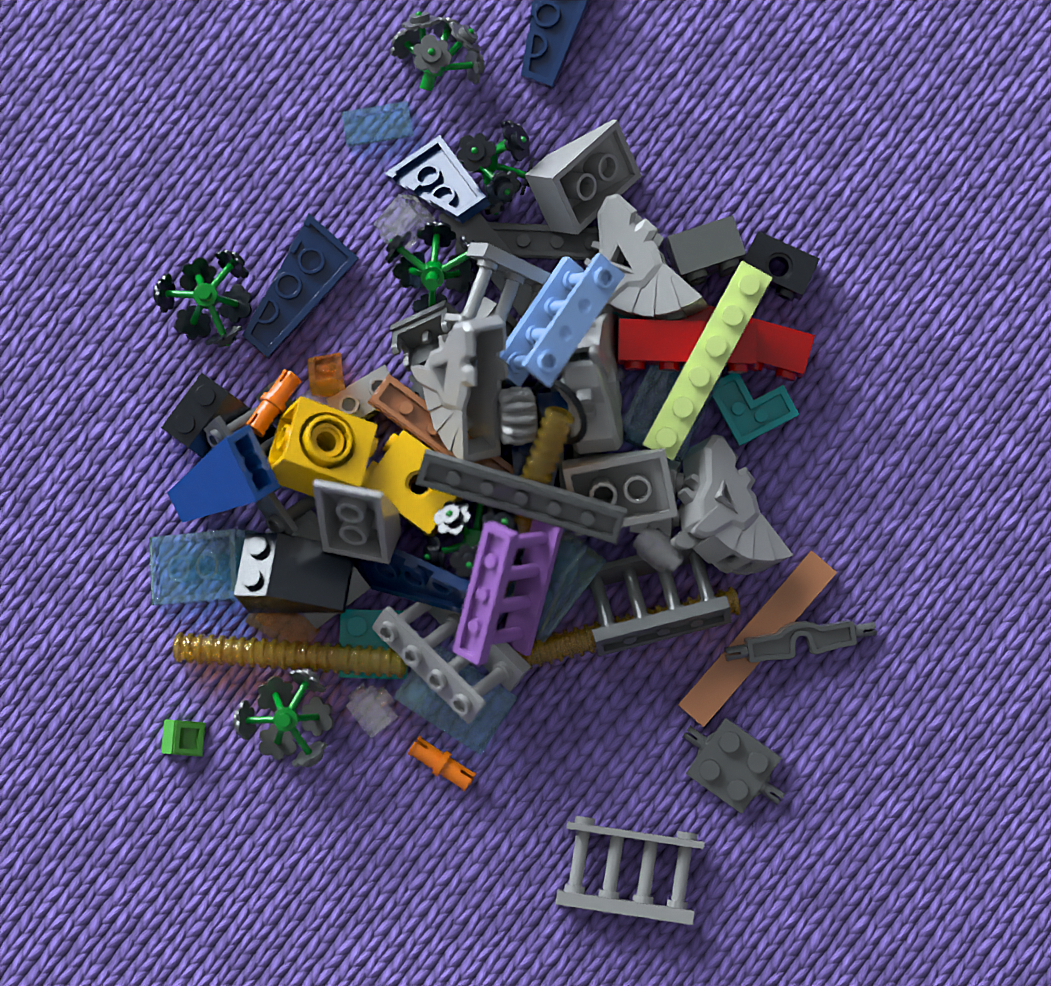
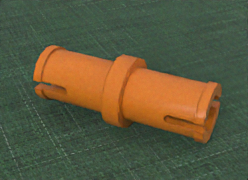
M283 369L270 391L262 394L260 405L245 423V426L250 425L255 435L263 437L276 416L283 414L286 410V402L302 382L300 378L291 371Z
M419 736L416 739L417 742H414L408 755L413 756L433 770L432 774L435 776H443L465 792L477 773L472 772L451 758L453 754L449 751L444 753Z

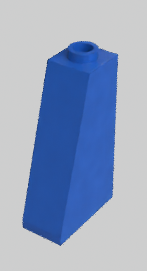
M246 425L221 440L167 493L183 523L257 502L278 489L280 485L251 426Z

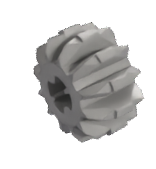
M521 386L502 389L498 395L499 435L504 444H513V446L524 445L525 443H532L537 436V406L535 405V397L530 388H521Z

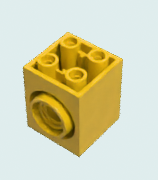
M300 396L280 416L267 461L279 485L314 498L313 483L315 479L363 489L370 474V469L366 468L368 458L373 456L378 445V438L374 437L377 424Z
M403 430L399 436L394 433L388 439L382 449L385 451V455L380 462L376 463L373 461L368 466L370 474L364 489L383 492L398 509L400 517L426 536L431 535L434 538L438 533V525L434 522L435 513L442 510L443 505L447 501L455 503L463 498L430 488L421 495L412 492V487L418 478L425 450L429 448Z

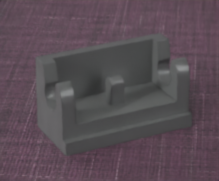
M446 300L391 325L393 355L396 356L403 351V366L409 372L411 371L410 366H424L431 351L440 348L438 336L448 334L454 327V324L444 320L446 313H460Z

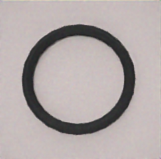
M539 380L532 388L535 405L537 406V422L554 440L566 445L579 443L585 437L588 423L584 407L579 398L561 381L554 380L552 386L559 388L570 398L580 417L579 433L572 438L563 437L548 425L540 412L537 396L539 390L546 385Z

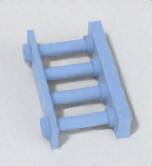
M601 253L596 254L586 271L570 257H563L506 340V349L500 352V358L507 361L508 379L504 380L512 387L521 386L528 374L531 373L544 385L550 387L625 274Z

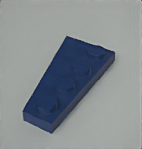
M395 548L389 564L356 558L361 574L371 587L370 589L462 614L470 581Z

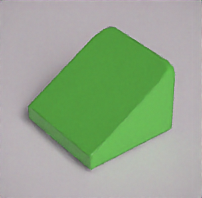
M165 719L161 752L163 754L203 757L206 723Z

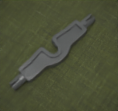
M850 620L822 625L810 621H795L784 625L776 633L747 637L744 639L743 645L724 647V652L727 653L725 658L726 661L746 658L751 663L766 660L792 659L796 656V639L801 635L805 637L808 651L811 654H820L833 649L856 645L857 638L876 636L877 630H874L876 625L874 621L855 625Z

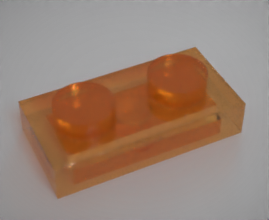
M341 352L308 358L309 386L312 396L331 397L338 394L339 391L346 390Z
M250 613L245 620L247 624L305 657L322 628L316 629L308 619L298 613Z

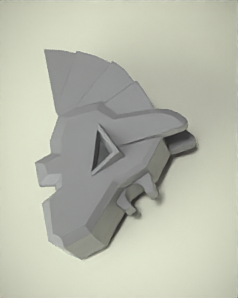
M619 194L607 196L597 213L599 241H593L591 247L594 250H598L625 276L598 316L616 311L630 319L682 320L686 319L687 316L708 308L709 306L704 298L667 266L664 255L659 251L664 238L658 233V229L646 218L643 220L636 214L637 210ZM586 258L584 264L588 267L592 260ZM625 258L631 268L623 265Z
M612 313L597 316L560 371L562 374L560 381L576 394L587 416L588 423L585 437L579 443L573 444L574 450L579 454L615 451L623 444V421L620 413L622 396L619 390L617 368L618 316ZM589 352L591 360L580 361V353ZM557 388L568 404L570 435L572 438L579 433L580 417L570 398Z
M492 315L455 323L448 334L438 336L440 348L431 351L424 366H410L414 378L423 386L427 410L430 411L435 432L439 433L449 452L452 451L457 458L469 462L501 455L496 402L501 390V380L508 379L507 361L500 358V352L506 349L505 322L499 315ZM467 431L473 439L468 440Z
M711 435L691 447L683 459V472L686 474L683 480L685 488L677 494L678 498L682 501L679 509L682 530L670 542L679 549L686 550L692 548L706 562L712 563L725 573L749 575L751 573L763 572L792 557L793 554L766 518L760 513L756 495L751 489L756 481L746 467L737 470L735 465L738 456L723 436Z

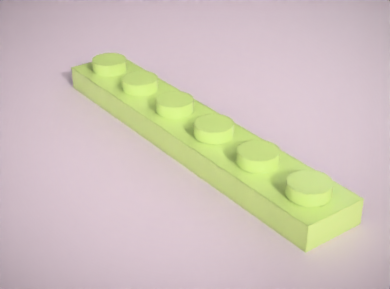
M743 261L740 262L644 439L643 445L652 450L665 448L667 458L672 461L674 460L773 277Z

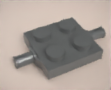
M726 717L717 730L707 737L691 725L689 726L687 731L697 739L687 732L684 733L682 738H685L699 749L696 759L686 772L688 776L741 814L751 800L760 795V793L776 805L780 803L781 800L771 792L781 799L784 797L785 792L779 790L769 781L772 771L782 758Z

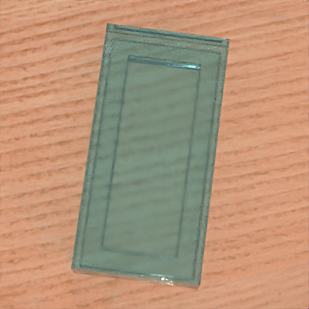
M408 101L341 112L347 147L414 136Z

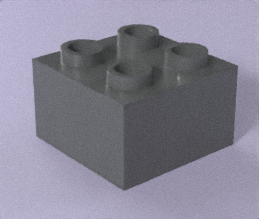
M733 215L670 235L665 246L672 270L691 287L705 283L706 277L718 273L719 277L734 274L740 262L744 261L746 256Z

